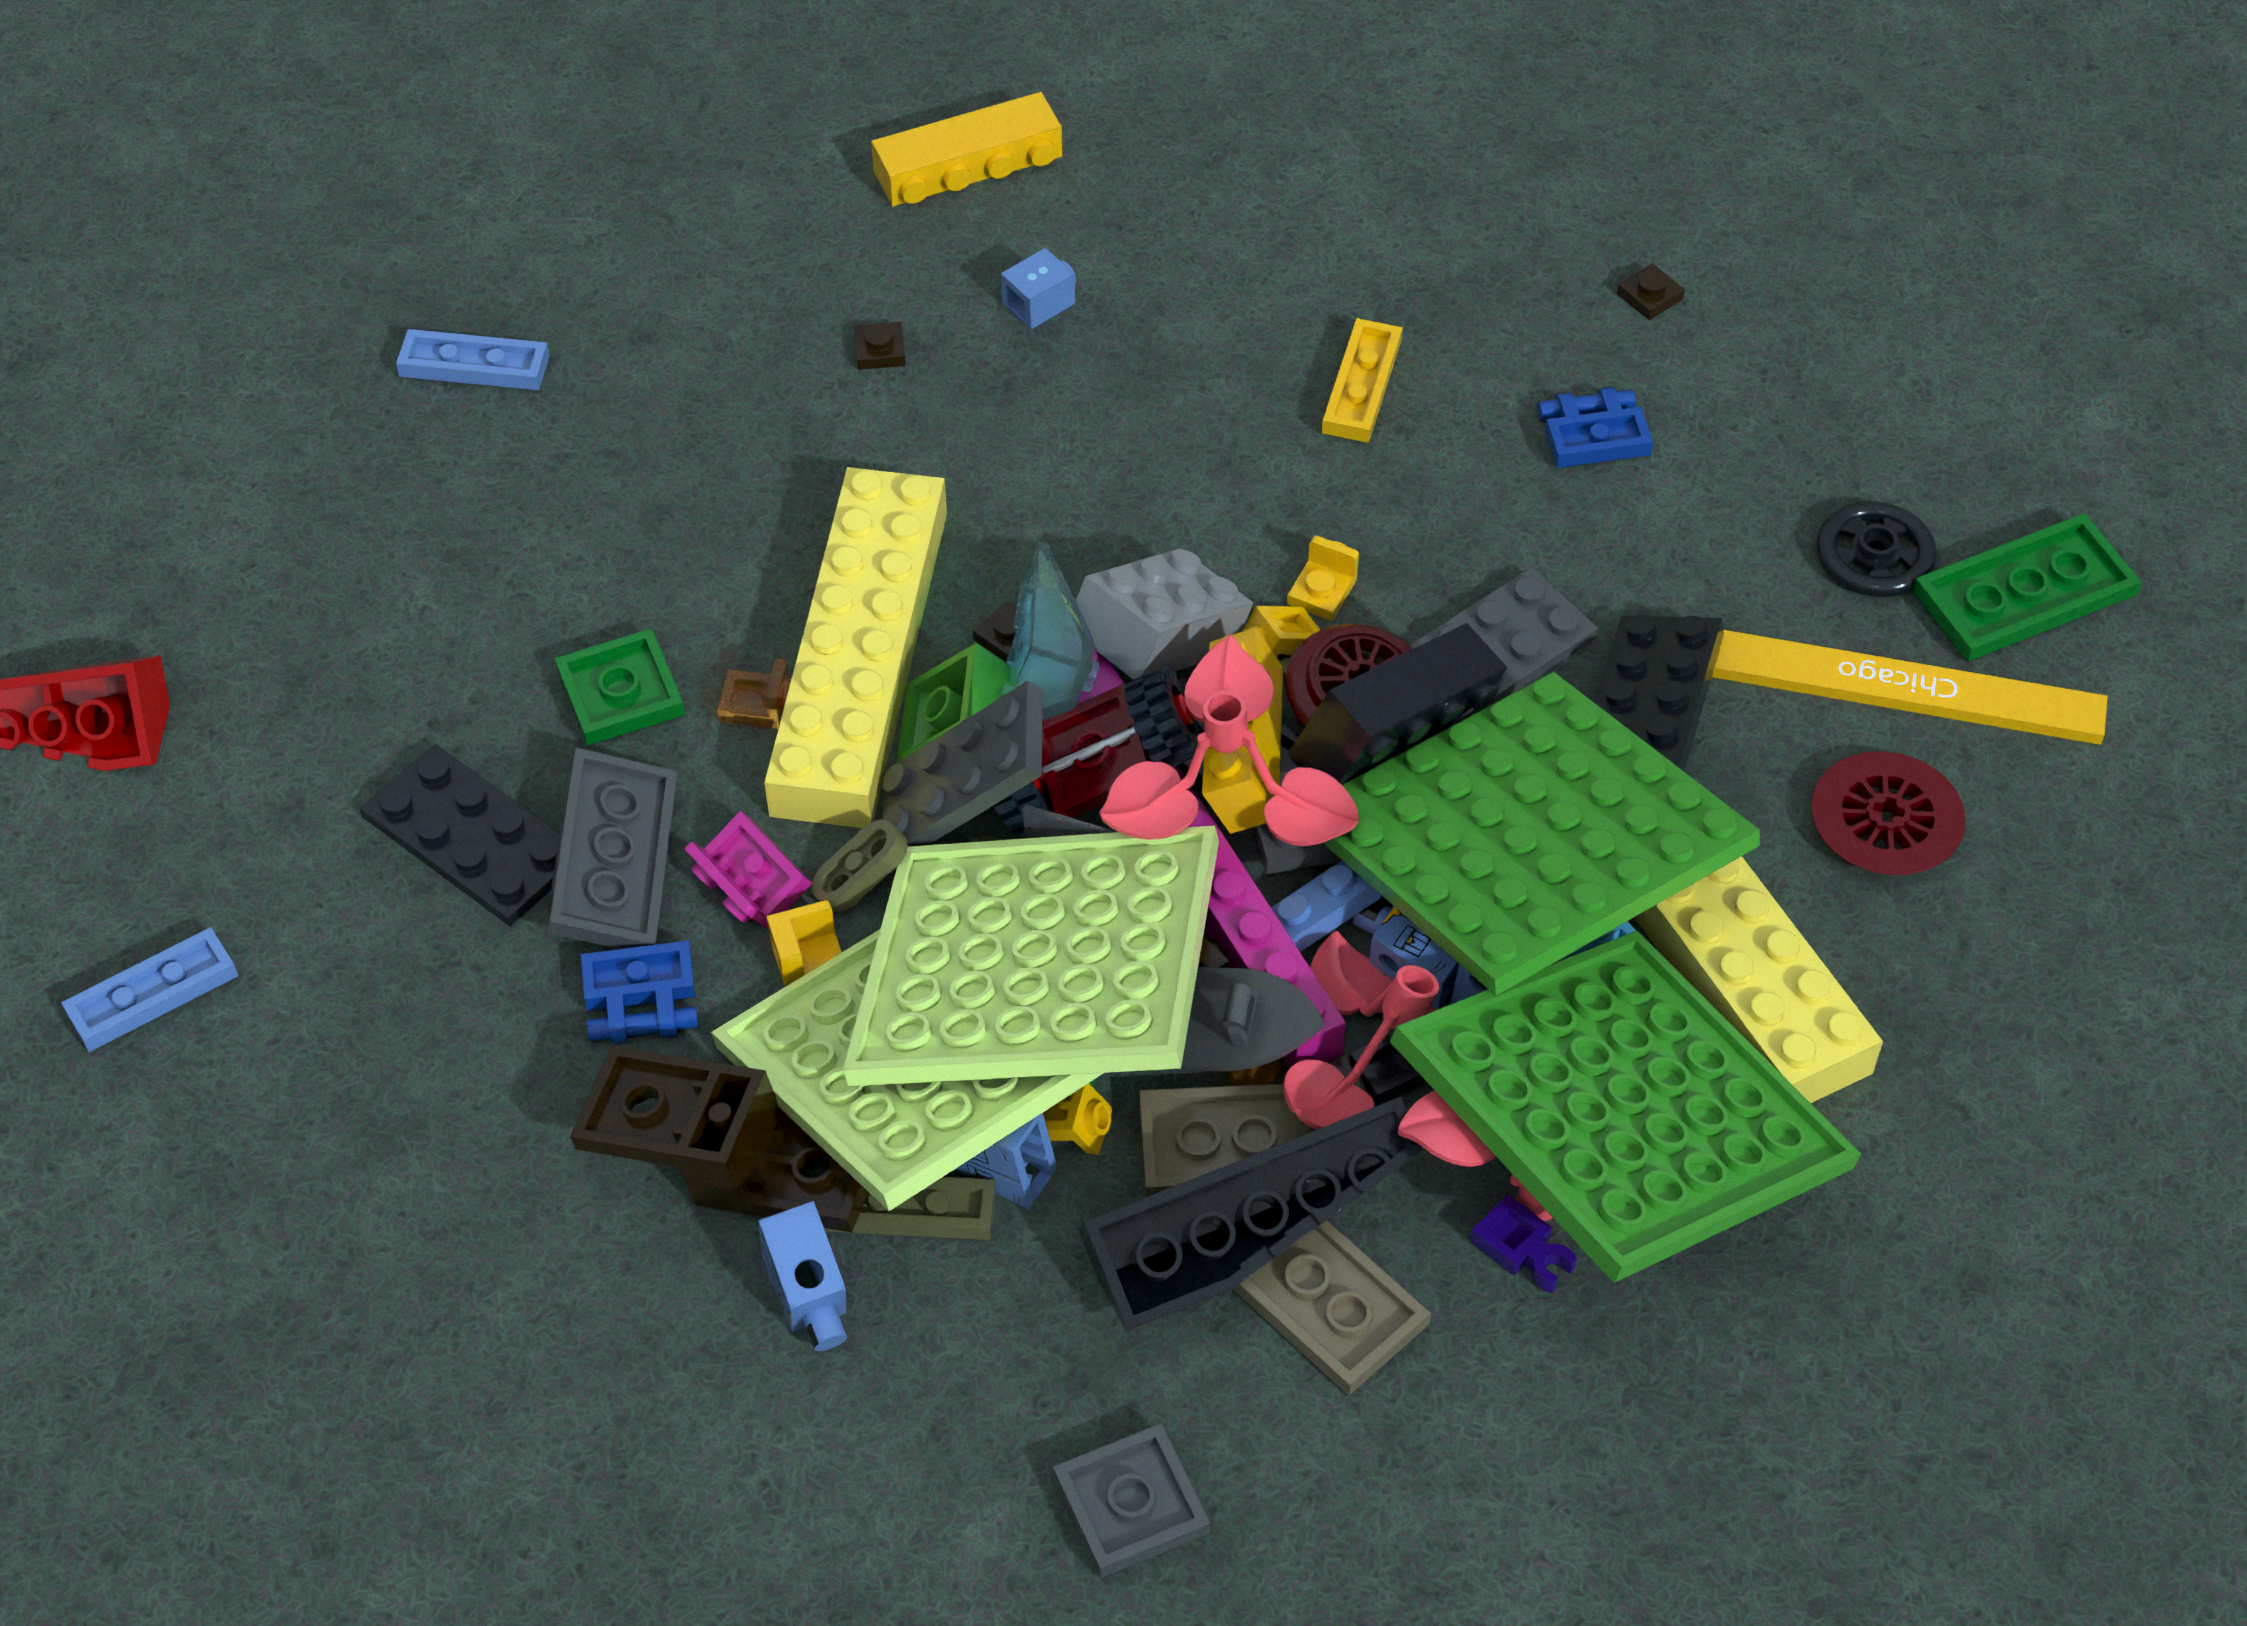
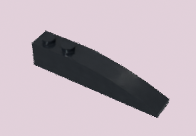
M1402 1097L1083 1222L1078 1228L1098 1281L1126 1332L1235 1288L1423 1150L1422 1146L1398 1135L1400 1122L1408 1112Z

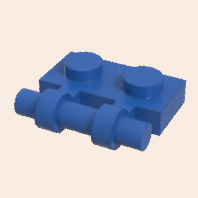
M1614 387L1598 389L1597 394L1574 397L1571 392L1556 394L1554 400L1539 401L1537 403L1539 420H1547L1545 434L1556 468L1651 455L1653 439L1642 408L1635 407L1636 398L1633 389L1616 391Z
M689 941L581 954L587 1011L607 1009L608 1018L586 1021L589 1042L611 1039V1044L628 1042L629 1036L660 1033L661 1038L678 1036L677 1030L699 1027L696 1006L675 1009L674 1000L696 997ZM654 1002L657 1004V1011L631 1015H626L625 1006Z

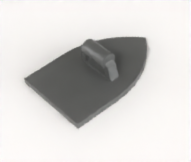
M1198 967L1181 1069L1170 1070L1239 1071L1265 1065L1299 1048L1319 1032L1326 1023L1308 997L1283 978L1255 969Z

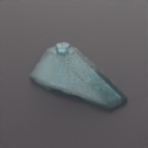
M1039 541L1021 583L1013 625L1017 630L1006 661V666L1011 668L1009 681L1013 683L1012 686L1004 684L1001 688L1000 696L1007 694L1026 681L1031 682L1043 689V721L1074 709L1082 690L1086 692L1091 691L1097 677L1099 662L1093 661V637L1048 544Z

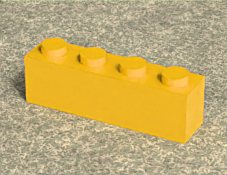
M1038 92L872 140L873 171L892 207L906 202L915 204L921 202L927 196L947 190L960 191L971 183L992 177L996 179L1004 178L1012 171L1032 165H1048L1054 159L1062 157V126L1042 92Z
M1255 627L1230 635L1237 640L1240 646L1252 658L1265 668L1273 682L1274 696L1270 707L1260 717L1247 722L1248 730L1255 734V743L1273 780L1280 786L1283 666L1258 628ZM1225 637L1211 641L1209 651ZM1242 745L1231 753L1218 752L1211 746L1207 748L1204 755L1202 795L1228 832L1232 834L1265 824V805L1275 795L1266 789L1246 746Z

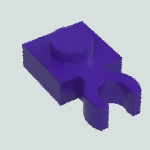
M1509 1194L1471 1230V1243L1512 1275H1515L1525 1265L1532 1271V1278L1535 1284L1546 1292L1552 1293L1556 1289L1558 1277L1550 1272L1546 1266L1551 1264L1559 1265L1569 1274L1575 1270L1577 1258L1569 1248L1561 1244L1547 1243L1551 1236L1552 1227Z

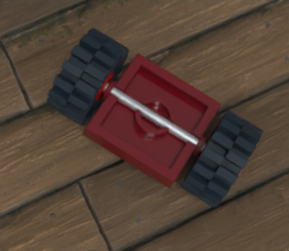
M1163 666L1126 684L1119 685L1043 719L1042 776L995 804L994 808L998 815H1003L1004 824L1007 827L1010 826L1011 831L1015 834H1022L1058 817L1065 822L1105 804L1111 786L1117 777L1137 763L1157 761L1174 767L1192 759L1198 745L1197 736L1203 733V728L1190 715L1184 698L1185 687L1181 680H1177L1176 673L1173 670L1170 671L1168 666Z

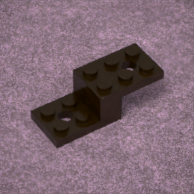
M612 1045L570 1135L576 1150L679 1167L697 1206L767 1218L814 1201L824 1228L852 1233L868 1194V1191L778 1107L766 1070ZM648 1098L658 1099L656 1105L651 1110L644 1113L632 1112L635 1105L643 1103ZM816 1163H827L830 1165L824 1174L816 1178L802 1176L806 1169L813 1167Z

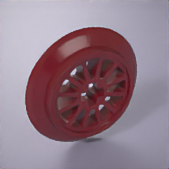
M1340 624L1327 627L1312 634L1294 651L1287 666L1285 684L1292 710L1306 727L1325 698L1326 694L1324 692H1328L1330 689L1412 650V648L1402 639L1385 630L1362 624ZM1345 650L1351 652V658L1344 652ZM1361 650L1371 652L1368 660L1362 658ZM1376 656H1381L1385 659L1379 665L1374 664Z
M1872 751L1846 757L1832 765L1821 776L1812 795L1811 811L1813 821L1824 842L1844 860L1874 873L1909 875L1932 869L1954 853L1965 831L1964 807L1953 785L1932 766L1900 753ZM1872 787H1878L1879 793H1876ZM1889 788H1894L1899 791L1896 794H1892L1891 792H1889ZM1905 795H1910L1913 797L1908 801L1904 799ZM1882 811L1893 813L1892 822L1881 820ZM1867 834H1871L1866 842L1860 839ZM1879 839L1884 841L1885 849L1875 847ZM1894 840L1902 849L1894 848Z

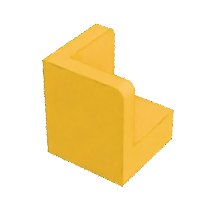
M827 900L766 916L770 943L784 986L791 984L842 953L835 933L832 908Z

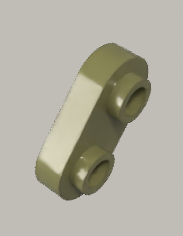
M876 820L869 823L819 868L813 879V895L820 902L829 901L834 912L845 911L856 905L901 863L907 851L906 836L887 820Z

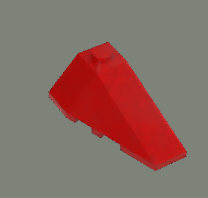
M161 655L0 678V748L12 750L21 743L44 747L43 758L60 761L64 752L89 757V768L102 771L156 764L170 707Z

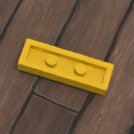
M1356 318L1323 418L1322 434L1369 443L1402 341L1403 327Z

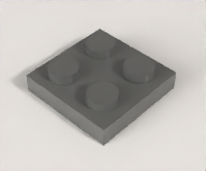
M1162 1423L1053 1466L1055 1483L1100 1579L1210 1534L1211 1523Z

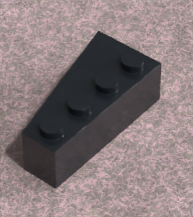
M1465 623L1330 689L1287 755L1298 768L1320 770L1343 785L1403 753L1440 728L1450 725L1471 708L1479 710L1486 706L1497 695L1499 689L1495 685L1508 667L1471 626Z

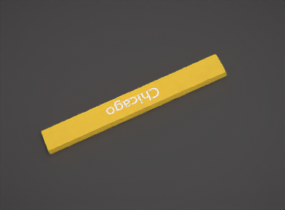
M1723 630L1724 635L1712 674L1713 678L2099 745L2102 744L2105 735L2107 695Z

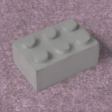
M1179 548L1085 576L1066 628L1134 680L1163 666H1168L1170 671L1176 672L1197 665L1209 652L1211 641L1242 632L1253 602L1241 594L1233 582L1217 576L1201 564V560L1197 555Z

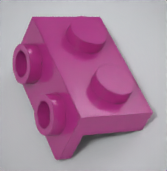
M742 811L705 848H702L693 841L684 848L697 862L691 870L712 890L719 886L728 895L722 903L744 924L752 918L767 928L766 916L787 911L813 884L766 833Z

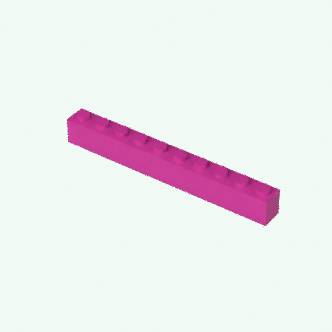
M1084 641L1048 655L1049 690L1063 711L1124 684L1111 662ZM1176 765L1174 768L1178 772L1180 780H1182L1185 776L1179 766ZM1191 786L1187 790L1198 800L1199 811L1188 827L1215 825L1219 840L1204 934L1208 940L1214 939L1226 951L1229 958V968L1255 969L1283 978L1304 993L1321 1014L1326 1025L1299 1048L1283 1057L1290 1068L1303 1060L1329 1062L1344 1054L1346 1022Z

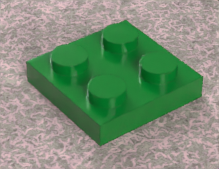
M652 628L554 658L558 675L587 746L685 715L683 701Z

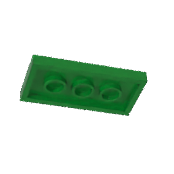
M2083 513L1917 577L1913 592L1962 656L1969 662L2138 595L2142 582L2090 518Z

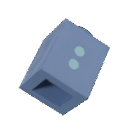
M1044 248L1001 273L1002 303L1025 325L1033 329L1075 304V273L1067 262L1060 261L1049 250Z

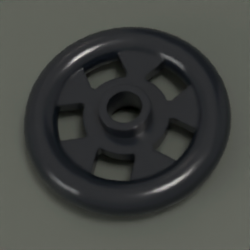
M1863 501L1849 504L1829 515L1820 527L1816 541L1818 558L1825 571L1843 587L1867 596L1891 597L1912 591L1915 588L1916 578L1932 572L1936 563V544L1927 526L1906 509L1885 502ZM1862 521L1882 522V524H1871L1864 528L1862 527ZM1839 535L1853 538L1851 549L1836 546ZM1908 535L1915 547L1902 549L1898 537ZM1853 562H1857L1860 566L1872 571L1869 575L1854 570L1850 566ZM1898 562H1901L1908 568L1907 571L1896 576L1888 570Z

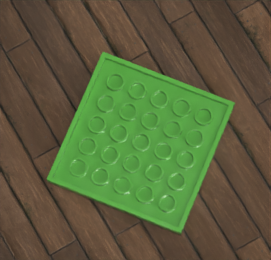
M1553 672L1343 784L1342 786L1356 804L1359 823L1350 832L1323 842L1326 847L1497 996L1759 847L1760 831L1756 826Z
M1637 930L1551 964L1497 996L1488 989L1398 1025L1390 1041L1613 1283L1854 1169L1861 1156V1153Z

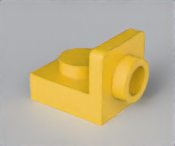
M1315 535L1309 543L1308 562L1287 595V605L1303 607L1308 613L1333 621L1357 581L1359 552L1341 542L1331 541Z
M1255 606L1242 630L1245 631L1257 627L1276 657L1279 654L1292 656L1306 638L1320 631L1303 607Z
M1089 1083L1043 1112L1050 1141H1074L1085 1153L1099 1155L1105 1134L1109 1131L1111 1125L1112 1108Z

